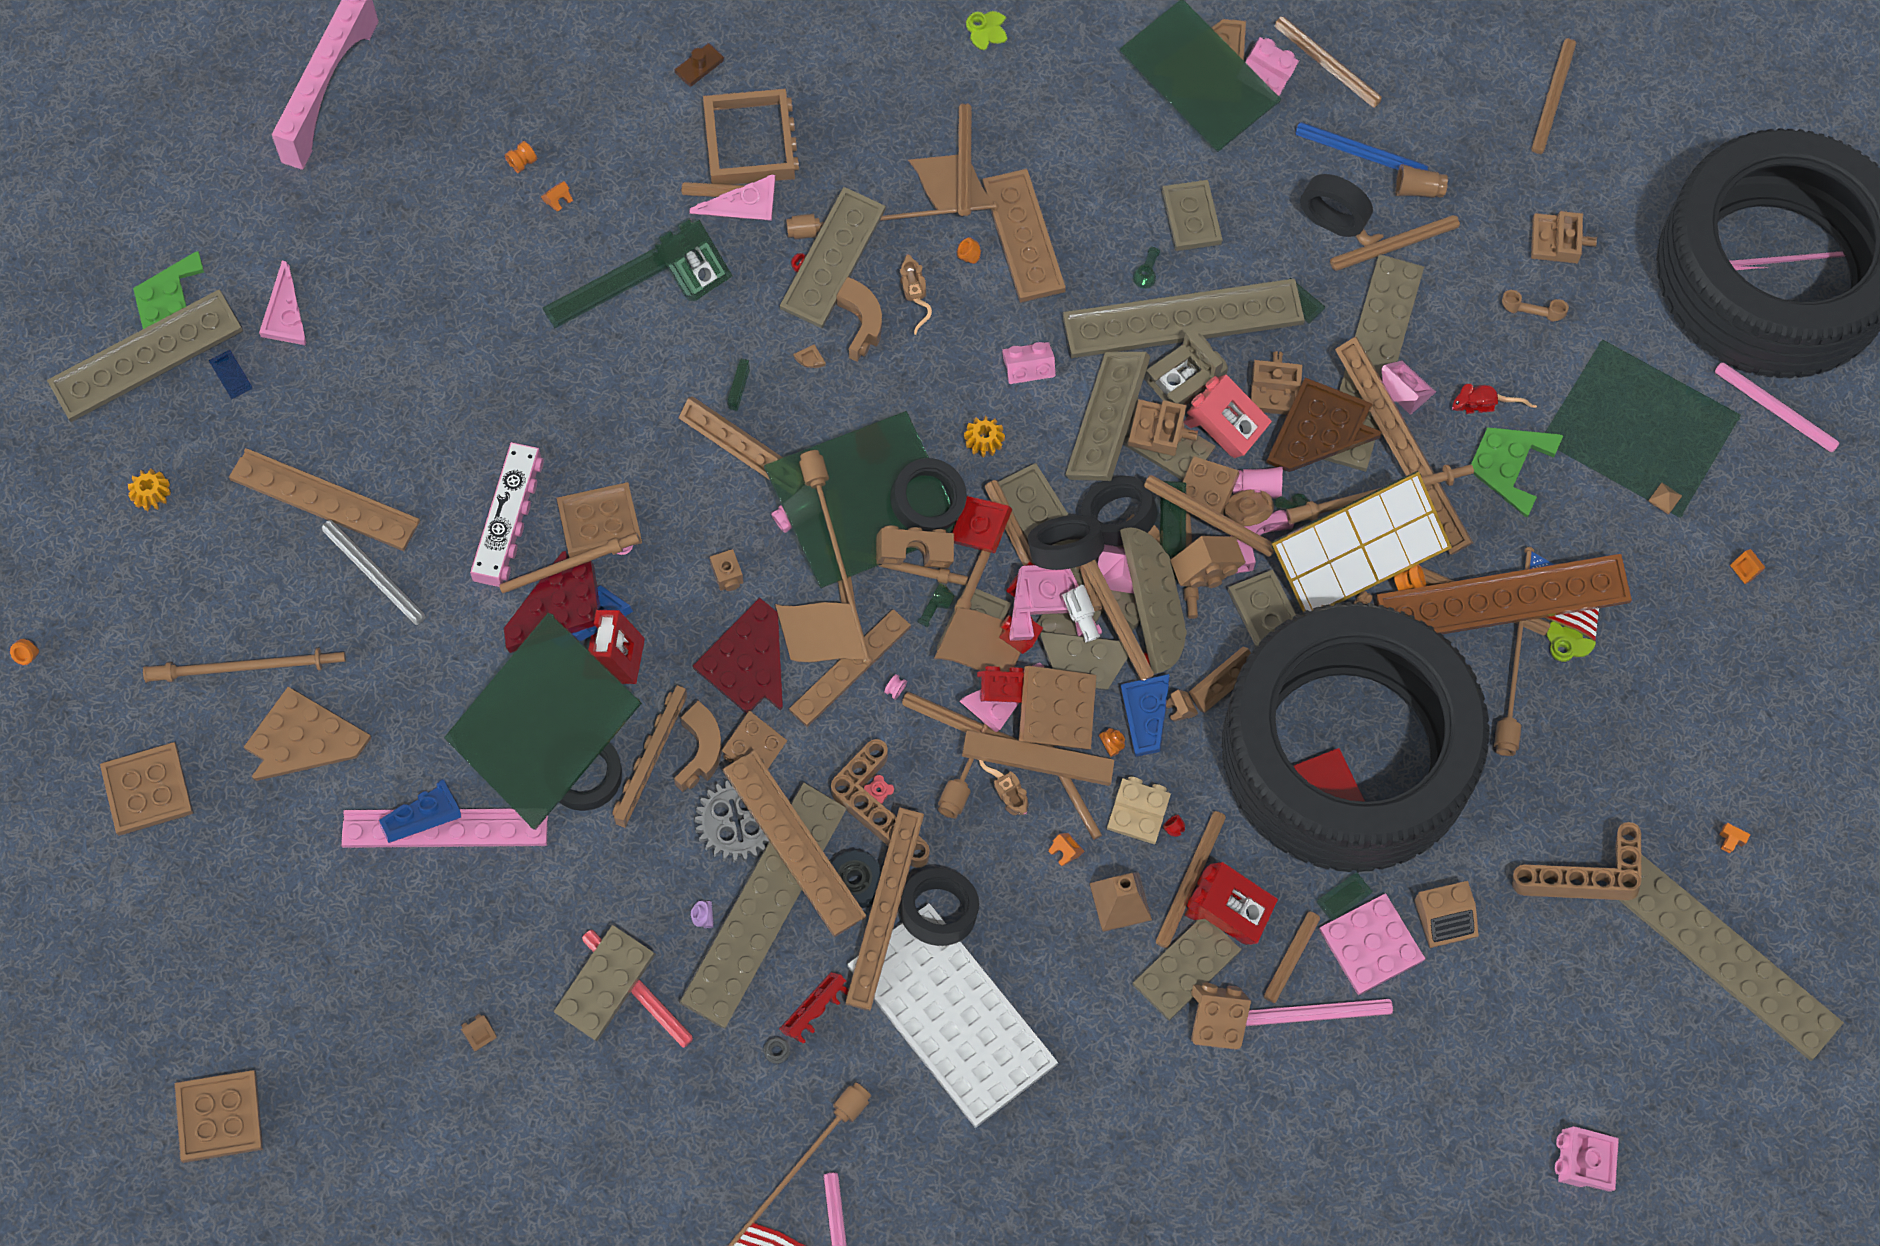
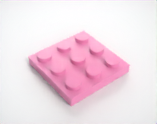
M1386 893L1319 928L1358 996L1425 961V957Z

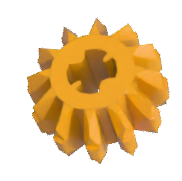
M985 415L983 421H980L976 417L974 424L968 423L967 431L964 432V439L967 440L966 447L972 448L973 455L981 451V456L984 458L986 451H988L993 456L995 449L1001 450V442L1005 441V435L1002 433L1003 426L997 425L996 418L988 421V417Z
M151 468L147 474L140 470V476H132L133 483L128 484L130 500L134 501L135 506L138 508L143 506L146 511H149L151 505L158 510L159 505L157 503L166 504L167 500L165 497L171 496L168 479L164 477L163 473H155Z

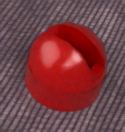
M797 253L793 256L791 266L794 271H799L807 255Z
M1174 815L1164 823L1163 828L1170 836L1179 837L1181 832L1185 831V823L1179 815Z

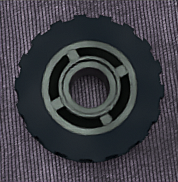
M853 850V852L847 851L841 856L838 855L835 861L831 862L832 866L860 907H870L874 902L882 873L879 863L875 861L873 856H869L863 851ZM853 876L862 878L861 882L856 885L850 884L848 881Z

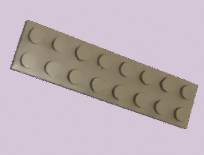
M219 289L55 375L47 381L69 421L72 422L237 335L243 330Z

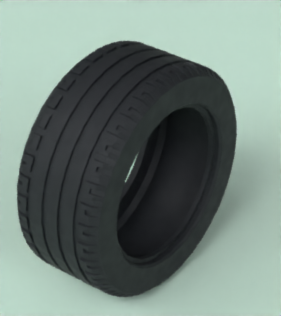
M1778 128L1777 130L1767 129L1766 131L1758 130L1756 133L1750 132L1746 135H1740L1737 139L1733 138L1723 143L1720 147L1715 148L1706 155L1685 181L1667 217L1657 248L1656 266L1657 277L1660 279L1659 286L1662 296L1665 297L1664 302L1668 306L1669 312L1674 315V320L1679 323V327L1686 331V335L1691 337L1695 344L1701 345V349L1707 350L1711 356L1715 355L1718 357L1719 361H1724L1729 366L1734 365L1739 370L1743 369L1748 373L1754 372L1757 375H1766L1767 377L1793 378L1797 376L1801 378L1813 376L1815 373L1821 374L1849 362L1851 358H1855L1864 351L1880 332V168L1878 164L1872 162L1867 155H1862L1860 150L1853 149L1849 144H1843L1841 140H1834L1831 136L1825 137L1821 133L1814 134L1813 131L1805 132L1802 129L1795 131L1792 128L1787 130L1783 128ZM1758 206L1784 208L1812 219L1822 226L1842 249L1850 270V290L1827 300L1797 302L1772 296L1758 289L1744 279L1728 260L1720 242L1718 221L1733 212Z
M1351 602L1335 603L1334 606L1327 604L1315 607L1312 611L1306 610L1293 616L1292 620H1286L1277 626L1274 632H1269L1259 642V646L1253 649L1246 663L1242 666L1231 695L1222 731L1221 747L1223 749V767L1226 769L1225 776L1229 788L1233 789L1232 795L1239 808L1244 810L1243 814L1251 825H1255L1257 831L1267 841L1271 840L1275 847L1286 854L1289 852L1295 859H1299L1304 863H1314L1313 866L1323 869L1335 868V871L1351 872L1352 870L1368 872L1374 871L1375 868L1381 870L1393 867L1396 863L1402 864L1415 858L1416 854L1420 855L1431 848L1434 842H1438L1449 831V828L1453 826L1467 804L1481 777L1489 749L1487 744L1490 741V725L1487 724L1489 716L1487 704L1484 703L1485 697L1481 685L1476 682L1477 677L1472 671L1471 666L1466 664L1465 657L1460 654L1456 647L1453 648L1451 641L1446 639L1440 632L1434 631V627L1425 624L1426 622L1414 619L1415 616L1408 615L1403 611H1394V608L1391 607L1388 608L1383 605L1378 607L1373 606V603L1364 604L1362 602H1357L1356 604H1351ZM1348 675L1378 682L1402 697L1420 719L1426 732L1430 749L1428 775L1409 791L1381 801H1350L1323 792L1302 777L1289 762L1277 734L1276 709L1289 694L1315 679L1327 676Z

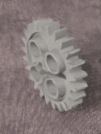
M726 781L724 789L717 784L715 787L716 793L708 790L707 795L709 799L701 798L700 801L704 807H697L696 812L702 815L695 817V822L702 824L696 827L695 830L696 833H703L699 841H708L705 850L707 851L713 847L715 849L714 857L720 852L723 853V861L730 855L734 863H736L738 856H741L743 861L746 862L747 854L749 853L753 858H756V849L764 852L765 846L763 843L768 844V838L750 811L740 809L739 804L743 801L734 787H731L729 781ZM730 800L734 801L736 817L738 820H741L739 829L743 842L738 841L736 824L732 822L733 811L729 804ZM718 807H723L727 810L728 814L719 817L715 814L714 810ZM753 825L758 829V833L756 835H748L745 832V828ZM729 831L733 834L734 838L730 841H725L720 837V833Z

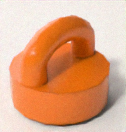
M972 238L964 239L957 249L958 257L971 264L977 263L981 255L979 243Z
M26 639L18 640L10 648L12 659L20 665H28L39 654V649Z

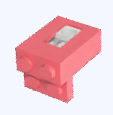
M1227 374L1220 377L1214 376L1206 383L1207 389L1192 400L1191 404L1193 406L1188 410L1187 414L1189 416L1184 420V424L1190 428L1201 425L1233 458L1244 456L1272 421ZM1239 424L1243 427V433L1239 429Z

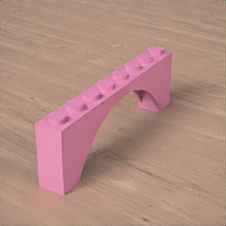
M341 0L272 133L282 163L304 169L312 153L313 137L320 105L336 66L352 45L362 39L370 40L378 24L373 0Z

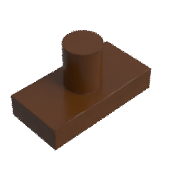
M708 43L703 48H695L691 53L692 56L675 69V73L691 87L724 61V57Z

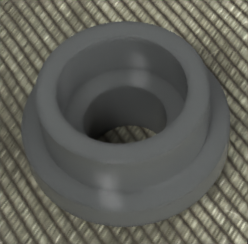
M782 1038L770 1039L764 1046L765 1058L773 1064L785 1062L790 1055L789 1044ZM780 1047L782 1052L780 1055H774L772 1049Z

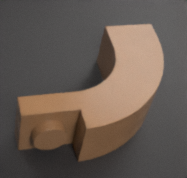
M847 277L837 294V306L854 313L862 324L849 347V358L858 362L861 355L864 357L867 355L870 344L877 347L880 341L882 313L874 294L862 283Z
M697 701L681 717L682 726L699 743V749L695 758L674 778L675 786L682 792L687 788L692 789L700 780V775L708 781L715 773L722 754L718 724L712 713L700 701Z

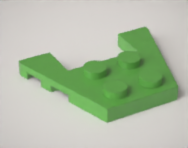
M199 251L192 253L133 288L143 329L187 306L180 279L204 273Z
M1487 427L1471 463L1474 469L1473 475L1502 496L1507 503L1519 510L1523 516L1528 518L1536 496L1514 488L1515 481L1530 448L1554 458L1563 436L1560 434Z

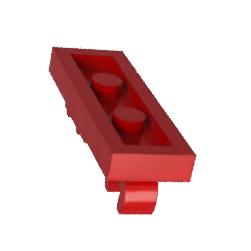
M830 972L779 1030L786 1036L795 1038L800 1043H805V1039L801 1036L802 1031L806 1029L812 1034L815 1032L813 1026L808 1024L810 1020L822 1015L829 1001L836 1005L840 1004V1001L836 998L838 991L848 995L849 990L842 986L846 980L840 974Z

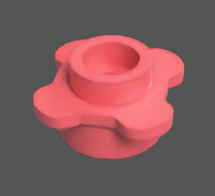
M881 775L875 776L874 781L864 787V790L881 804L888 795L894 793V787L888 785Z

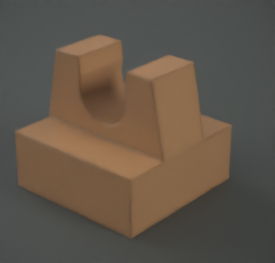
M1178 689L1170 694L1171 698L1167 700L1166 708L1174 706L1177 708L1176 713L1170 716L1172 721H1179L1198 715L1188 692Z
M480 1014L475 1016L476 1020L472 1023L461 1025V1030L474 1051L497 1038L485 1016Z

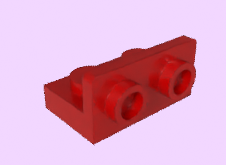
M987 666L985 671L977 672V677H982L981 701L1022 703L1024 668L1013 667L1009 668V672L1000 671V667Z

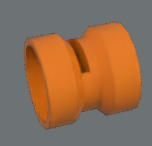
M523 141L518 144L517 150L507 152L505 159L517 173H520L527 164L537 161V156L530 145Z
M1419 564L1394 576L1398 591L1426 586L1425 575Z

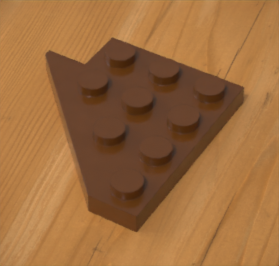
M1305 377L1270 452L1267 464L1283 467V470L1291 472L1379 439L1382 431L1364 425L1372 403Z

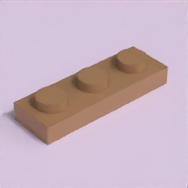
M1242 647L1189 691L1201 712L1205 713L1234 689L1242 666L1246 663L1251 653L1248 648Z

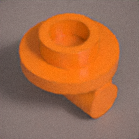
M1109 728L1099 735L1110 757L1119 754L1125 748V738L1120 731Z

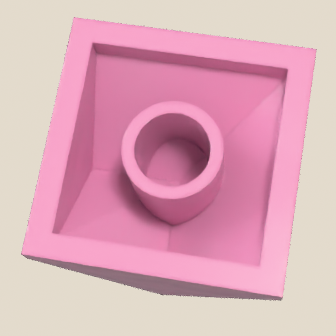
M1403 361L1386 364L1382 367V380L1391 398L1410 415L1436 393Z
M1104 544V551L1096 558V563L1110 590L1134 594L1124 547Z

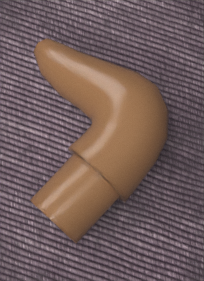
M1363 229L1356 238L1363 246H1368L1381 240L1383 235L1375 234L1369 236Z

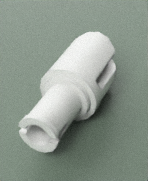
M1080 585L1062 594L1072 621L1079 623L1085 642L1087 643L1099 638L1100 634L1092 619L1095 610L1085 586Z

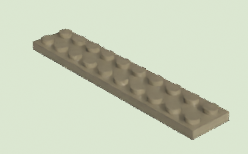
M1379 254L1355 337L1359 339L1382 380V367L1386 364L1398 362L1424 266ZM1345 369L1339 391L1363 400ZM1369 412L1364 425L1378 430L1379 427L1371 412ZM1375 440L1323 460L1366 472Z
M1295 279L1063 312L1071 358L1184 342L1185 333L1192 328L1197 334H1201L1205 339L1304 324V316Z
M802 783L791 805L822 851H824L847 808L806 783ZM770 841L679 1001L681 1005L723 1029L726 1028L802 890Z
M1641 854V885L1639 894L1632 900L1619 901L1807 1059L1812 1061L1844 1022ZM1631 882L1622 883L1627 888L1634 887V884Z

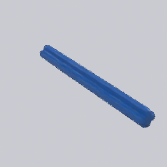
M1302 122L1298 124L1296 129V135L1397 170H1399L1401 164L1428 170V166Z

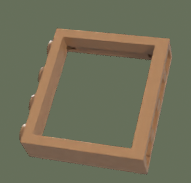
M786 89L703 96L712 184L735 185L754 183L770 175L776 176L775 181L795 179V170H799L798 157H793V151H797L796 137H791L790 132L795 131L794 119L789 117L788 114L789 111H792L791 98H787ZM780 104L787 163L719 169L714 110Z

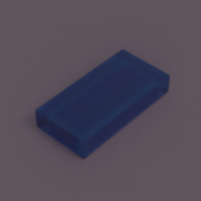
M230 349L208 360L231 400L253 389Z

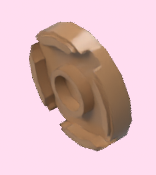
M1252 489L1238 492L1229 498L1228 504L1224 507L1226 517L1242 526L1260 524L1273 513L1274 505L1272 498L1268 493L1261 490V493L1255 492Z

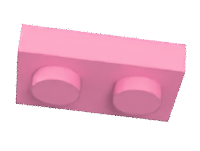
M1037 342L1033 345L1013 346L1009 349H1002L1009 384L1055 377V359L1049 342Z

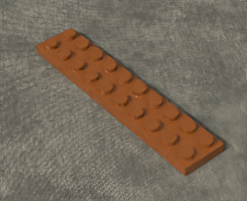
M1621 554L1377 594L1378 606L1394 608V611H1403L1408 615L1415 616L1414 619L1426 622L1425 624L1434 627V631L1441 634L1628 604L1632 601Z

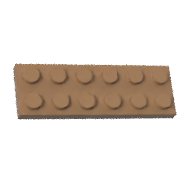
M1024 169L982 179L984 191L993 203L995 201L999 204V208L996 211L994 208L990 210L1020 303L1064 293L1066 287L1028 170Z

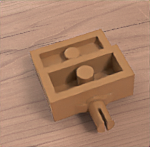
M1560 211L1558 216L1535 213L1532 223L1531 259L1578 263L1582 255V245L1596 247L1597 237L1583 236L1582 213Z
M1278 351L1273 352V362L1254 361L1251 400L1264 413L1288 415L1301 387L1302 365L1282 363L1283 353L1280 351L1279 355Z
M1139 399L1128 446L1175 456L1177 445L1182 438L1196 441L1198 431L1184 428L1183 419L1187 405L1164 400L1162 404Z

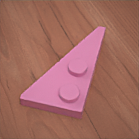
M767 176V178L752 182L707 202L697 204L690 208V214L772 221L776 176Z
M282 261L259 333L263 338L306 345L290 266L287 264V261Z
M1041 663L1033 665L1035 667L1044 668V666ZM981 690L960 700L965 707L995 732L1002 728L1019 704L981 701Z

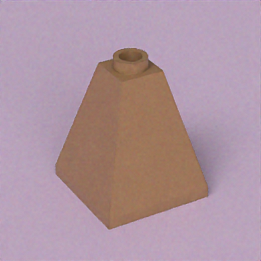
M1139 872L1090 883L1102 932L1152 921Z

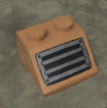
M1468 881L1418 893L1414 901L1429 948L1479 936L1476 904Z

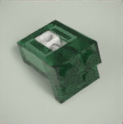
M687 218L678 224L679 228L671 232L669 230L658 237L659 241L654 244L656 249L652 253L656 260H664L687 300L695 302L733 277L700 219ZM701 268L706 272V276L702 281L698 277V272Z

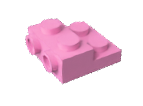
M1260 37L1236 79L1275 102L1299 60L1295 59V55L1291 51H1282L1277 48L1273 40Z
M1578 1127L1563 1129L1562 1133L1557 1137V1147L1561 1148L1560 1159L1555 1164V1172L1559 1174L1558 1182L1578 1187L1589 1186L1605 1191H1614L1616 1186L1619 1138Z

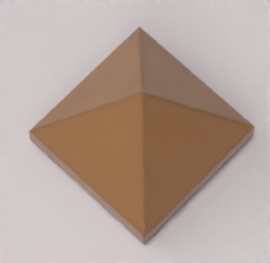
M1661 483L1648 502L1669 515L1682 495Z

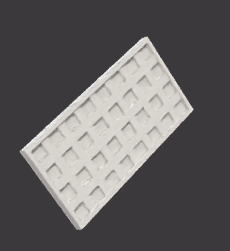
M927 904L918 911L929 922L940 925L946 924L930 904ZM903 923L892 931L874 1001L973 1126L977 1128L1057 1066L1058 1062L961 942L947 946L926 944L912 936ZM858 957L848 963V968L853 974Z

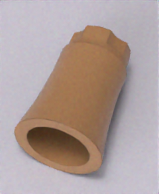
M1401 164L1396 179V196H1425L1432 198L1436 196L1443 198L1447 191L1448 176Z

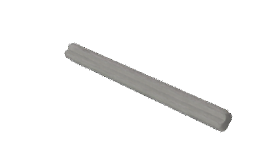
M328 520L322 525L323 532L415 625H419L425 620V614L332 520Z

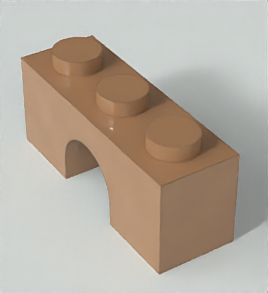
M885 526L877 534V564L901 565L906 559V548L909 547L917 548L922 552L924 567L949 568L954 562V533H946V530L935 529L932 532H928L916 527L900 530L897 526Z

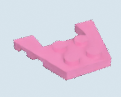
M1036 565L1022 566L1019 569L1009 636L1010 641L1031 640L1034 637L1030 615L1069 613L1062 594L1079 586L1071 569L1049 570ZM1077 622V634L1079 637H1084L1079 626V623ZM1095 623L1098 633L1102 634L1100 626Z

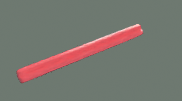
M589 930L582 937L583 942L593 952L602 941L593 930ZM638 980L631 993L682 1047L690 1044L693 1040L692 1035L651 991Z

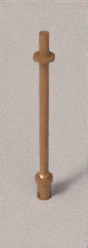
M1447 464L1443 465V472L1421 478L1425 486L1443 481L1448 486H1451L1455 478L1474 474V469L1471 464L1451 469ZM1389 486L1321 504L1310 501L1304 506L1286 509L1288 522L1293 524L1307 519L1311 521L1317 520L1321 513L1348 507Z
M316 648L315 655L179 667L169 662L162 666H144L143 678L145 682L160 680L174 682V679L178 676L314 664L317 670H322V664L346 662L345 652L322 654L321 649Z

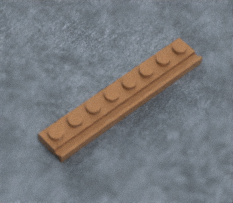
M245 448V453L240 457L229 476V479L233 482L326 520H332L338 525L402 551H405L420 523V520L414 516Z
M755 750L725 767L723 773L834 938L854 926L860 920L865 919L866 914Z

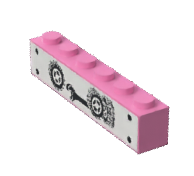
M510 443L470 572L474 582L499 587V584L509 579L511 567L508 566L510 558L514 559L517 553L516 538L517 536H522L524 529L522 519L524 515H528L531 505L528 499L530 493L534 494L537 487L535 476L543 468L544 458H541L539 448Z

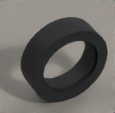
M1331 174L1314 176L1300 198L1302 210L1313 223L1339 236L1353 237L1359 235L1373 213V205L1369 197L1358 186L1344 178ZM1321 196L1341 203L1352 215L1335 210Z
M934 458L918 459L908 464L896 478L891 489V506L898 520L908 529L916 527L928 532H932L935 529L947 530L955 523L964 510L967 499L965 483L960 474L948 463ZM918 476H932L939 479L945 484L950 493L951 502L949 510L938 517H926L917 513L910 506L907 499L906 490L908 483Z
M1132 476L1112 477L1111 481H1102L1095 485L1085 496L1081 506L1082 516L1092 517L1100 523L1105 545L1123 546L1120 530L1124 528H1137L1148 533L1154 526L1158 513L1152 492L1144 487L1145 482ZM1131 497L1141 502L1138 513L1126 522L1108 525L1098 520L1100 510L1115 499Z
M1070 515L1054 518L1039 524L1028 535L1032 562L1044 569L1063 570L1079 567L1095 560L1104 551L1101 525L1096 519L1088 516ZM1081 539L1070 544L1053 545L1065 540Z
M576 733L561 739L550 750L545 762V778L551 794L560 804L573 810L588 811L605 805L615 796L622 781V767L616 749L608 740L592 733ZM591 751L600 755L608 764L606 780L598 789L589 793L581 794L568 790L559 780L561 765L570 755L576 752Z
M944 868L926 869L914 875L906 884L900 904V917L904 927L916 939L935 946L952 945L962 941L971 933L979 910V897L975 887L963 875ZM932 889L945 890L960 900L964 914L959 920L951 924H935L927 921L919 914L915 900L925 891Z

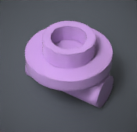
M699 901L692 908L691 918L695 926L704 928L714 927L711 901Z

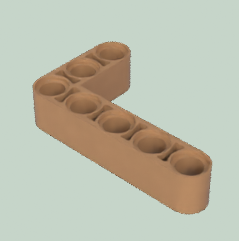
M874 739L868 742L832 780L831 794L837 803L846 807V811L889 847L897 817L863 789L885 765L888 758V748L885 742ZM877 750L882 752L883 755L875 758L870 753ZM857 768H863L866 773L856 775L853 771ZM839 786L849 788L846 793H839L836 789ZM865 802L868 806L865 809H858L855 807V804ZM884 818L887 822L880 826L876 825L874 820ZM918 836L915 850H921L925 855L921 858L912 857L911 866L915 868H921L928 863L930 852L929 845Z
M1631 822L1623 823L1618 828L1616 837V869L1520 865L1514 870L1513 889L1523 896L1632 900L1639 894L1641 885L1640 828ZM1630 835L1634 839L1628 841L1625 840L1622 836ZM1629 858L1632 859L1635 863L1626 864L1625 862H1623V859ZM1521 877H1526L1530 880V882L1522 883L1518 879ZM1551 878L1557 883L1547 884L1544 880ZM1576 879L1581 881L1582 884L1576 886L1570 881ZM1602 880L1607 882L1608 886L1602 887L1596 882ZM1631 882L1634 884V887L1627 888L1622 883Z

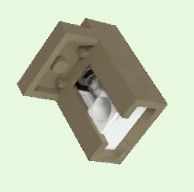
M1192 328L1185 333L1183 345L1146 370L1144 380L1162 400L1188 405L1198 394L1203 393L1207 389L1205 385L1212 377L1226 375L1228 368L1225 360L1217 351L1212 350L1211 345L1204 336L1197 334ZM1173 381L1176 382L1178 385L1173 386L1170 385L1168 382Z

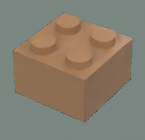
M1201 536L1170 560L1180 586H1191L1192 588L1200 586L1215 588L1221 585L1222 580L1227 576L1237 573L1238 568L1246 563L1236 537Z

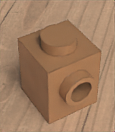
M733 549L710 556L711 567L720 591L724 589L726 591H733L739 588L740 584H743V574Z

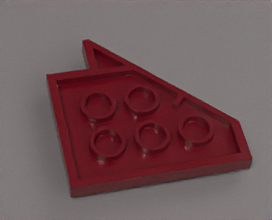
M561 552L553 564L569 559L567 552ZM592 561L539 581L504 627L505 644L509 653L595 626L596 610L601 609L595 567Z
M761 598L693 665V669L746 714L752 711L764 698L780 711L783 708L778 612Z

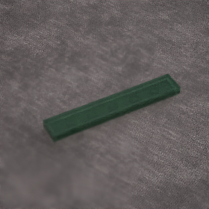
M663 243L542 307L543 312L555 329L673 266L671 262L676 257L667 244Z

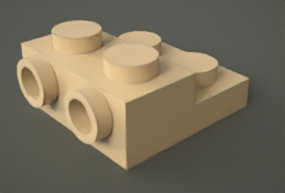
M1128 777V780L1122 779L1107 830L1156 844L1171 793L1166 792L1167 789L1158 784H1153L1152 787L1142 785L1143 781L1136 777Z

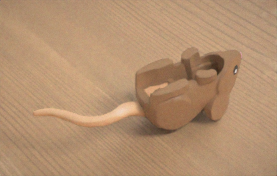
M907 254L900 269L902 275L900 283L903 284L905 298L908 301H914L926 307L928 310L926 317L915 328L914 334L916 335L920 326L931 317L932 309L928 303L921 300L926 297L925 278L922 276V266Z
M979 760L981 767L986 772L997 777V780H994V787L999 797L1007 805L1006 811L1012 815L1027 814L1029 807L1026 796L1027 792L1025 789H1022L1017 776L1011 771L1003 775L998 770L987 767L984 761Z

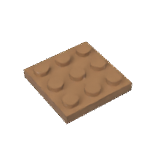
M628 482L557 498L569 558L606 545L612 539H622L635 533L640 538V543L637 544L642 543Z
M1025 666L1019 741L1090 750L1096 675Z
M175 742L100 764L115 831L118 836L194 814Z
M254 1070L175 1083L180 1157L183 1163L263 1150L257 1077Z

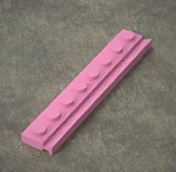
M548 808L460 809L461 818L391 843L387 842L379 820L394 810H344L343 848L547 846Z

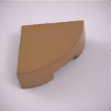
M815 344L793 354L795 360L805 367L820 368L826 366Z

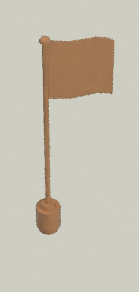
M959 154L908 160L917 172L927 197L937 210L884 215L880 221L958 212ZM971 164V211L993 208L996 211L999 208V204L995 201L993 203L984 191ZM814 214L792 216L791 219H786L788 238L803 239L817 237L816 232H820V227L823 226L824 222H820L819 218H814Z
M818 450L808 451L800 455V467L805 485L811 486L813 489L817 488L849 604L828 602L801 606H781L775 604L790 659L809 663L835 659L863 660L865 664H871L873 658H870L822 490V486L826 485L825 482L829 479L825 461Z
M956 609L934 659L954 661L979 671H985L987 666L1000 667V671L1009 672V668L1015 667L1021 653L999 638L1003 631L1001 628L1003 620L975 610ZM984 723L980 733L985 734L988 729V725ZM968 759L960 779L947 782L938 802V811L942 815L949 818H957L958 814L962 813L971 792L968 784L964 781L974 759Z

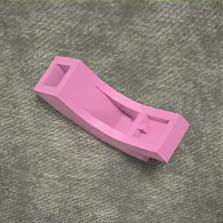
M1279 510L1272 513L1267 520L1260 524L1244 527L1258 535H1262L1267 532L1293 529L1294 523L1289 524L1286 511ZM1237 539L1246 561L1244 565L1238 568L1237 573L1253 571L1256 563L1253 548Z

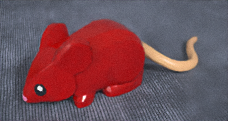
M1465 384L1460 394L1454 400L1452 409L1454 411L1466 410V414H1473L1475 411L1479 413L1494 412L1498 401L1523 402L1532 408L1537 407V405L1531 404L1524 398L1499 395L1489 385L1473 387L1471 384Z

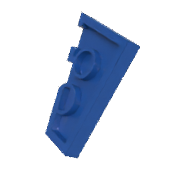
M444 779L436 783L437 788L429 793L424 791L419 794L418 800L412 804H403L379 820L380 827L388 843L461 818L460 809Z

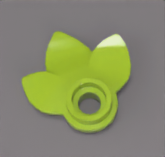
M990 11L986 14L981 12L972 13L966 21V27L971 32L972 43L977 48L986 50L989 42H1006L1007 35L1000 26L1006 17L995 11ZM979 22L982 25H974V23Z
M1553 621L1547 632V638L1551 642L1550 653L1554 659L1561 662L1569 661L1573 657L1587 656L1592 652L1596 644L1591 639L1583 638L1582 633L1566 626L1562 627ZM1563 647L1567 652L1561 653L1558 651V648Z

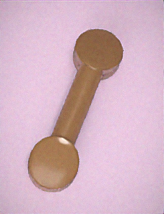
M1507 290L1502 298L1503 306L1511 313H1516L1517 311L1547 317L1550 321L1563 319L1569 309L1568 304L1559 299L1553 300L1549 308L1521 302V294L1515 290Z

